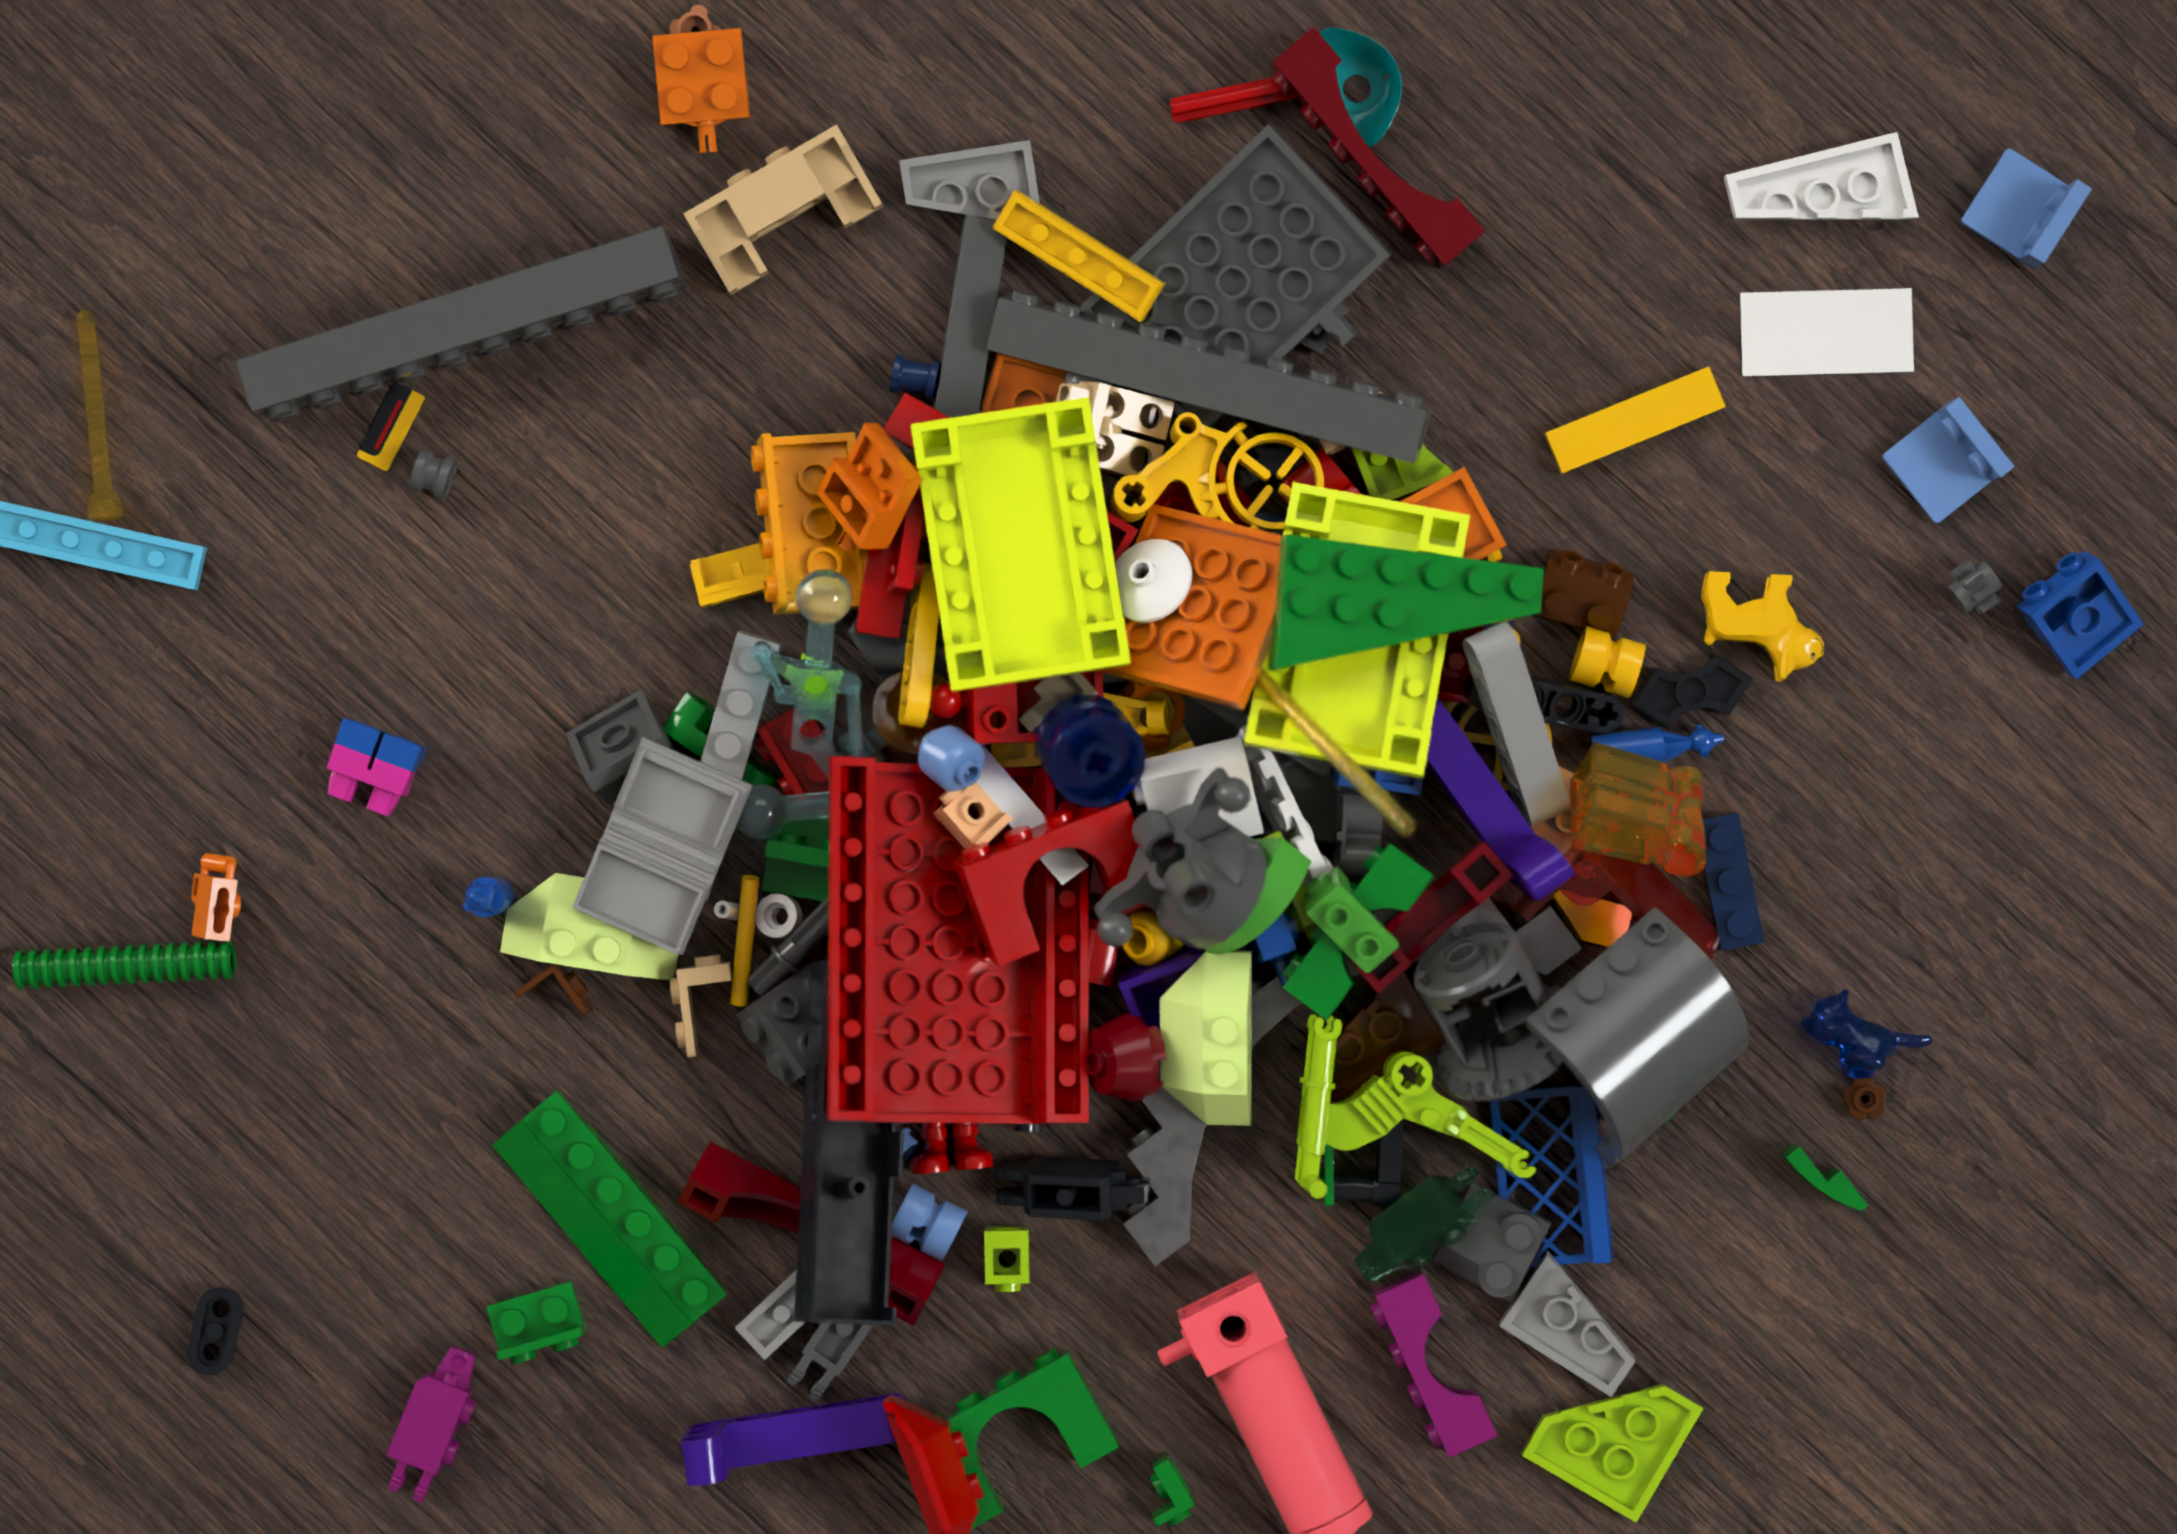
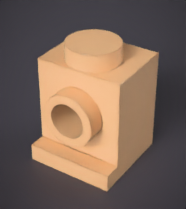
M977 782L962 790L945 791L939 797L943 804L933 813L964 849L972 845L989 842L1012 820L1008 813L1001 811ZM970 804L979 813L977 820L972 819L968 815Z

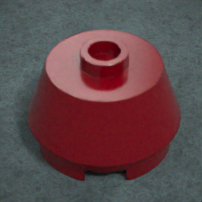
M1125 1013L1089 1033V1050L1085 1056V1066L1089 1073V1084L1097 1093L1129 1102H1139L1146 1096L1155 1095L1161 1089L1164 1081L1157 1079L1159 1060H1166V1049L1162 1035L1156 1025L1147 1026L1142 1020L1143 1016L1135 1017Z

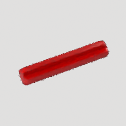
M1271 78L1172 98L1170 100V111L1174 123L1179 124L1296 99V97L1292 93L1286 97L1276 87Z

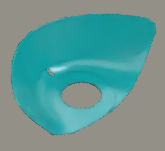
M1340 28L1324 29L1321 32V36L1342 60L1336 67V74L1344 105L1360 136L1368 147H1371L1381 140L1399 108L1402 94L1399 68L1387 49L1373 39L1351 30ZM1361 75L1369 81L1371 92L1369 97L1363 102H1351L1345 97L1343 85L1350 76Z

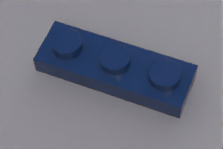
M1739 812L1693 821L1719 950L1724 951L1765 942Z

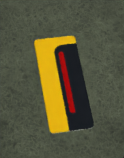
M394 382L357 453V457L384 471H388L425 397L398 382Z

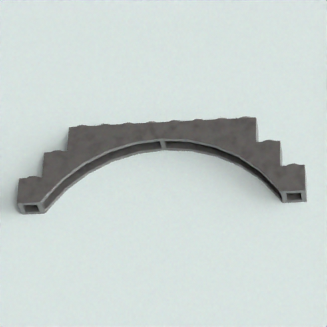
M1488 897L1483 903L1445 931L1416 960H1420L1424 953L1439 939L1463 926L1478 922H1497L1509 927L1510 925ZM1534 904L1515 918L1518 926L1512 930L1536 972L1548 975L1582 949L1549 905H1545L1540 909L1537 904ZM1382 908L1370 913L1384 925L1400 910ZM1309 949L1307 952H1305V953L1302 954L1301 956H1303V957L1305 958L1306 955L1309 953V951H1310L1311 949ZM1296 950L1290 953V960L1292 961L1298 954ZM1345 953L1346 965L1351 976L1358 975L1359 972L1346 959L1348 955ZM1277 974L1265 983L1261 977L1252 981V1048L1289 1012L1302 1004L1301 1001L1281 988L1282 986ZM1159 1061V1073H1158L1157 1079H1160V1061ZM1163 1087L1155 1095L1146 1096L1142 1099L1143 1103L1160 1124V1127L1156 1130H1153L1150 1125L1143 1128L1129 1139L1133 1147L1127 1150V1156L1142 1176L1150 1178V1186L1156 1195L1151 1199L1148 1197V1201L1145 1204H1130L1126 1208L1129 1216L1123 1219V1225L1154 1266H1157L1190 1241L1192 1179L1204 1130L1207 1126Z

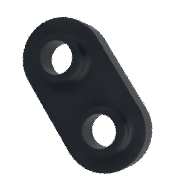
M227 1286L214 1287L205 1292L198 1301L187 1355L191 1366L201 1374H218L225 1370L234 1359L244 1313V1303L240 1294L233 1288ZM218 1300H223L229 1305L227 1315L223 1316L216 1312L215 1304ZM209 1343L216 1344L219 1347L220 1355L218 1358L213 1359L207 1355L206 1347Z

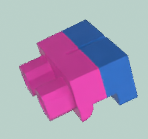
M343 718L327 765V769L333 771L327 794L352 802L358 784L362 781L374 786L366 808L385 816H391L401 796L409 795L411 783L419 764L423 762L428 747L394 734H389L386 731L351 718Z

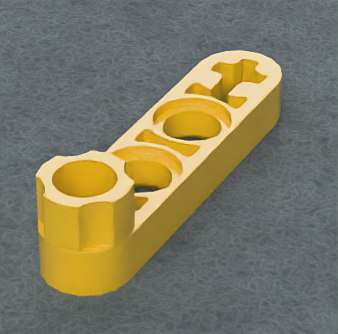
M924 563L920 585L914 584L911 592L898 715L899 724L923 728L929 711L939 620V605L933 566Z

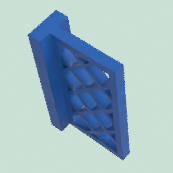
M1579 1083L1578 1085L1525 1089L1507 1097L1489 1100L1492 1130L1503 1137V1128L1511 1135L1508 1141L1513 1142L1516 1139L1536 1155L1529 1165L1534 1166L1540 1159L1560 1175L1544 1195L1525 1178L1517 1177L1512 1172L1504 1169L1499 1161L1495 1160L1500 1196L1509 1200V1195L1521 1183L1540 1199L1531 1212L1536 1213L1545 1203L1564 1219L1550 1238L1545 1236L1543 1240L1544 1245L1537 1252L1530 1267L1538 1265L1543 1257L1541 1255L1548 1247L1558 1254L1552 1256L1559 1265L1593 1262V1264L1611 1263L1614 1254L1604 1159L1596 1150V1145L1602 1141L1599 1107L1585 1086ZM1569 1095L1571 1114L1559 1127L1544 1115L1540 1109L1550 1097ZM1543 1098L1536 1107L1526 1100ZM1518 1100L1531 1111L1516 1131L1501 1119L1500 1101ZM1535 1115L1555 1131L1554 1135L1540 1151L1520 1135L1521 1131ZM1570 1122H1572L1573 1138L1564 1131ZM1559 1135L1574 1147L1575 1159L1565 1171L1544 1155ZM1575 1165L1577 1181L1568 1175ZM1507 1172L1516 1179L1509 1189ZM1563 1180H1566L1579 1192V1203L1569 1215L1549 1199V1196ZM1579 1210L1581 1212L1582 1226L1573 1219ZM1568 1223L1583 1235V1253L1567 1254L1553 1243Z

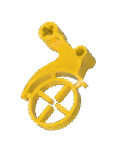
M1187 412L1180 414L1171 427L1170 439L1175 445L1157 460L1148 464L1140 473L1123 477L1117 483L1110 496V508L1115 516L1125 522L1138 521L1145 516L1168 484L1178 481L1183 483L1188 489L1193 505L1201 516L1233 523L1224 512L1217 494L1226 493L1233 511L1241 520L1250 525V528L1267 532L1284 531L1285 522H1268L1254 516L1273 492L1272 486L1267 485L1248 510L1238 500L1233 481L1237 462L1262 481H1267L1271 476L1270 471L1246 452L1260 444L1280 443L1290 446L1294 450L1276 472L1277 479H1283L1301 455L1308 461L1313 471L1315 486L1324 488V475L1321 464L1311 448L1291 435L1266 433L1248 440L1242 432L1247 427L1244 421H1241L1230 431L1224 433L1201 424L1195 414ZM1185 426L1189 428L1191 434L1183 433L1179 427ZM1234 438L1240 448L1235 452L1228 464L1225 483L1215 484V471L1219 456L1224 447ZM1283 483L1278 488V493L1289 501L1292 488ZM1131 490L1140 495L1137 503L1135 502L1132 507L1123 502L1126 497L1125 493L1129 495Z

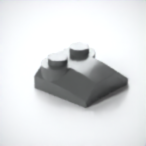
M1472 1182L1433 1261L1482 1287L1487 1294L1503 1298L1512 1303L1552 1222Z

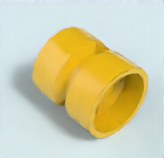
M1585 626L1575 651L1569 681L1589 687L1602 683L1605 692L1630 698L1642 667L1646 644L1624 637L1614 642L1611 639L1610 633Z

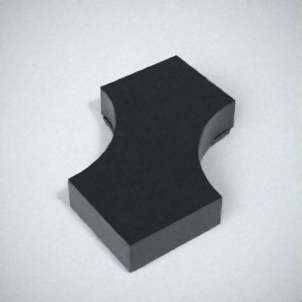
M1717 654L1703 667L1686 674H1673L1653 667L1630 705L1665 728H1669L1681 715L1694 709L1707 708L1730 715L1753 678Z

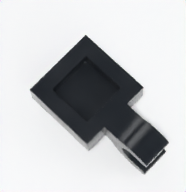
M1276 427L1270 432L1288 434L1303 442L1298 433ZM1264 443L1251 448L1258 457L1255 460L1270 471L1276 483L1280 480L1276 478V472L1293 452L1294 448L1280 443ZM1303 455L1299 457L1285 477L1307 461ZM1245 467L1234 476V479L1243 491L1260 480Z

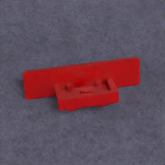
M911 463L912 466H913V467L916 469V471L918 472L917 464ZM920 485L889 548L867 549L855 626L857 633L897 639L900 636L906 595L913 590L914 584L920 585L924 571V559L918 558L920 541L926 542L928 533L923 501H920Z

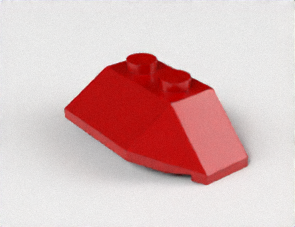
M894 1395L885 1397L882 1405L929 1534H969L979 1513L980 1504L978 1499L985 1496L977 1473L968 1474L963 1457L969 1456V1451L961 1430L953 1432L950 1421Z

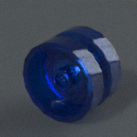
M1079 694L1061 700L1046 713L1037 729L1035 748L1040 765L1065 799L1082 807H1104L1118 802L1135 788L1144 772L1146 753L1141 736L1114 702L1104 697Z

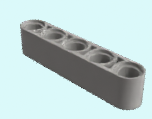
M1502 621L1464 639L1463 649L1513 803L1532 828L1570 809V801L1520 644L1510 625Z

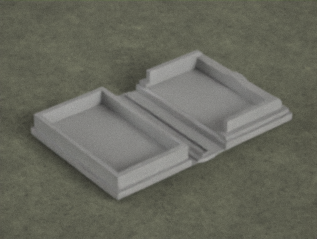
M642 737L573 908L672 953L683 955L753 785Z

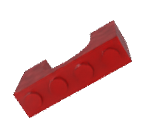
M1111 792L1099 793L1086 800L1087 806L1072 812L1069 808L1055 811L1045 817L1046 823L1031 829L1028 825L1016 827L1004 834V840L990 846L988 842L972 845L963 851V857L953 860L987 955L997 966H1003L1040 950L1024 906L1023 886L1030 868L1041 856L1052 850L1066 847L1086 851L1095 863L1105 893L1127 879L1129 868L1139 847L1133 839L1131 832L1135 819L1128 800L1118 794L1112 795ZM1139 903L1132 908L1120 912L1128 914L1146 905Z

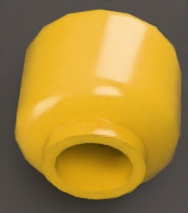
M1150 907L1141 908L1127 916L1131 920L1133 934L1122 947L1128 957L1135 963L1144 966L1156 965L1182 950L1184 943L1160 927L1154 909Z

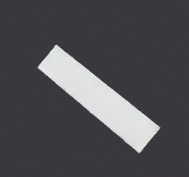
M981 745L984 750L985 761L982 773L976 782L1001 811L1008 813L1012 818L1008 823L1012 829L1028 825L1031 829L1046 823L1045 815L989 751ZM1071 847L1052 850L1039 858L1062 886L1089 867L1077 851Z

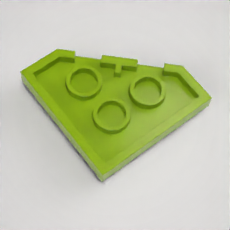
M1660 1384L1542 1415L1522 1449L1521 1455L1637 1523L1704 1408L1670 1387Z

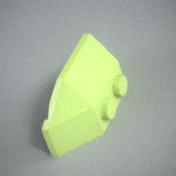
M555 873L507 909L500 953L539 962L625 976L662 980L675 978L679 954L672 953L573 908L585 877Z
M1234 950L1221 955L1205 951L1160 997V1033L1166 1049V1060H1160V1080L1164 1081L1162 1087L1206 1125L1251 1126L1252 951Z

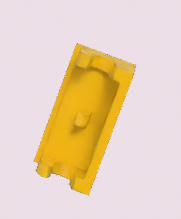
M759 543L695 559L690 564L699 604L703 608L763 593L764 576H770L768 559L761 558Z

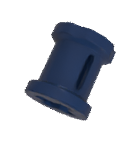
M896 354L891 376L890 392L897 393L899 390L925 394L926 399L934 400L940 361H933L931 364L906 360L903 354Z

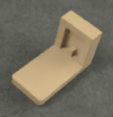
M720 954L695 957V966L679 967L676 970L677 978L670 979L673 1005L681 1004L683 1020L682 1022L675 1023L677 1044L679 1049L686 1048L687 1057H696L699 1054L691 986L733 980L732 961L721 962Z

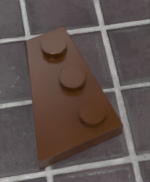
M1405 971L1379 994L1374 992L1343 1025L1342 1031L1337 1037L1332 1083H1335V1089H1331L1330 1102H1339L1353 1094L1374 1074L1377 1077H1381L1384 1064L1393 1053L1409 1051L1420 1056L1446 1041Z

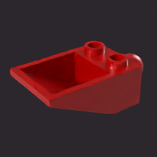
M1096 670L1082 672L1099 693L1067 722H1063L1055 714L1037 733H1030L1019 719L1042 699L1034 688L1045 678L958 692L951 691L950 683H940L931 689L930 711L937 717L951 718L961 710L962 730L980 745L1105 740L1103 672ZM993 712L998 714V720H996L998 729L992 727L989 721L990 715Z

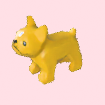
M1709 571L1705 574L1701 599L1706 612L1707 628L1704 636L1706 645H1712L1715 640L1754 643L1764 647L1773 661L1776 682L1786 680L1792 671L1806 668L1822 658L1824 655V642L1820 634L1811 628L1805 627L1797 619L1792 606L1788 602L1786 592L1792 585V575L1771 574L1770 577H1767L1762 598L1736 605L1726 591V587L1730 584V572Z

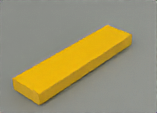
M1018 189L1013 191L992 227L1000 234L1139 322L1144 321L1166 284Z
M1708 366L1548 431L1544 435L1560 474H1563L1721 410L1726 406L1711 369Z

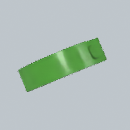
M1283 838L1253 839L1261 845L1267 861L1265 884L1257 905L1244 924L1229 938L1219 944L1203 949L1215 955L1229 953L1248 944L1262 934L1275 922L1294 898L1308 871L1311 860Z

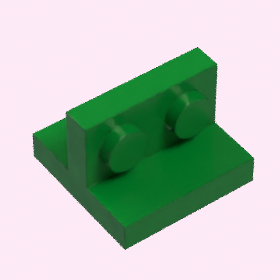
M777 804L771 839H767L764 857H767L761 891L821 902L829 896V813Z

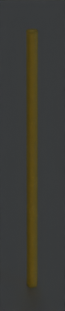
M1261 667L1254 685L1402 836L1412 833L1416 827V822Z

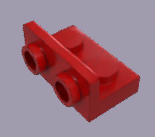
M805 702L757 728L761 737L755 740V743L766 762L769 764L775 760L783 773V776L777 780L790 802L797 798L800 804L804 805L829 790V757L836 754Z

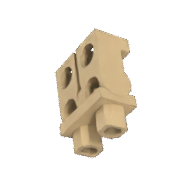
M1079 381V384H1060L1057 402L1089 397L1101 471L1120 476V478L1136 475L1143 471L1142 467L1146 451L1148 454L1147 465L1162 456L1163 445L1121 433L1124 431L1145 439L1166 440L1175 404L1174 401L1100 382ZM1156 409H1158L1159 419L1157 424L1152 427Z

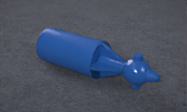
M1696 725L1690 736L1662 731L1660 726L1590 735L1589 750L1594 775L1665 766L1666 762L1689 749L1705 758L1709 756V752L1714 746L1724 742V735L1712 733L1710 730L1703 728L1702 725Z
M487 876L475 879L466 889L465 903L462 906L466 912L470 910L479 917L502 914L513 903V887L505 878L500 876Z

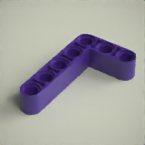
M1436 698L1426 765L1478 838L1484 841L1513 874L1509 879L1511 883L1521 892L1538 902L1573 877L1575 872L1553 843L1535 834L1445 706Z
M899 1393L885 1394L692 1425L688 1427L680 1440L687 1485L700 1486L724 1481L728 1478L732 1468L896 1443L882 1403L885 1397L894 1395L903 1399V1396Z

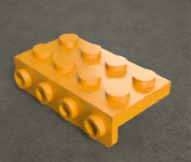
M855 432L772 437L771 433H761L757 440V445L751 446L753 472H760L761 489L755 490L756 512L758 516L764 515L765 532H760L759 535L760 555L762 559H768L770 576H764V597L766 603L772 602L774 615L854 610L859 607L867 549H859L855 545L853 551H846L839 547L840 544H837V540L840 538L844 528L817 494L833 458H848L856 441Z

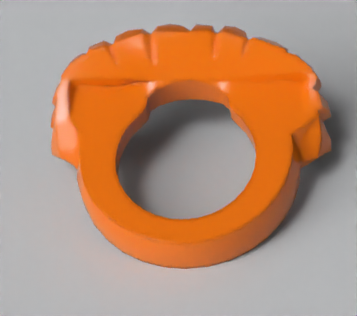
M1131 681L1130 685L1127 684L1126 687L1122 688L1118 696L1143 700L1150 693L1162 692L1167 694L1175 704V716L1170 722L1169 734H1146L1133 738V740H1136L1140 747H1145L1148 751H1155L1156 748L1160 751L1163 750V747H1169L1171 736L1179 730L1185 718V705L1181 695L1174 691Z

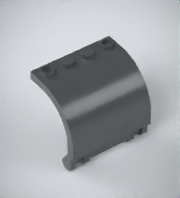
M1656 907L1649 911L1526 1019V1028L1571 1069L1599 1107L1607 1124L1609 1137H1605L1597 1144L1596 1150L1612 1166L1626 1158L1748 1048L1749 1039L1748 1023L1743 1009L1723 975L1699 946Z

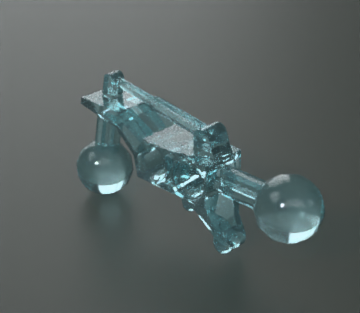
M820 569L805 575L798 584L795 594L796 606L801 615L808 620L805 660L780 655L765 641L756 642L752 650L754 659L760 663L766 678L770 679L772 683L775 701L780 704L793 705L790 737L791 749L811 755L829 780V757L839 756L832 741L837 693L846 694L849 748L852 750V757H861L863 741L859 691L862 686L859 675L839 666L837 662H832L835 623L843 619L850 610L853 600L852 589L846 578L838 572ZM778 674L783 675L794 686L782 685ZM811 676H822L828 681L827 689L820 694L809 693L804 688L805 681ZM811 719L820 721L825 727L821 735L813 738L806 737L800 731L801 725ZM755 784L750 791L736 827L742 834L750 838L764 840L781 831L786 822L829 818V791L783 796L777 789L769 785Z

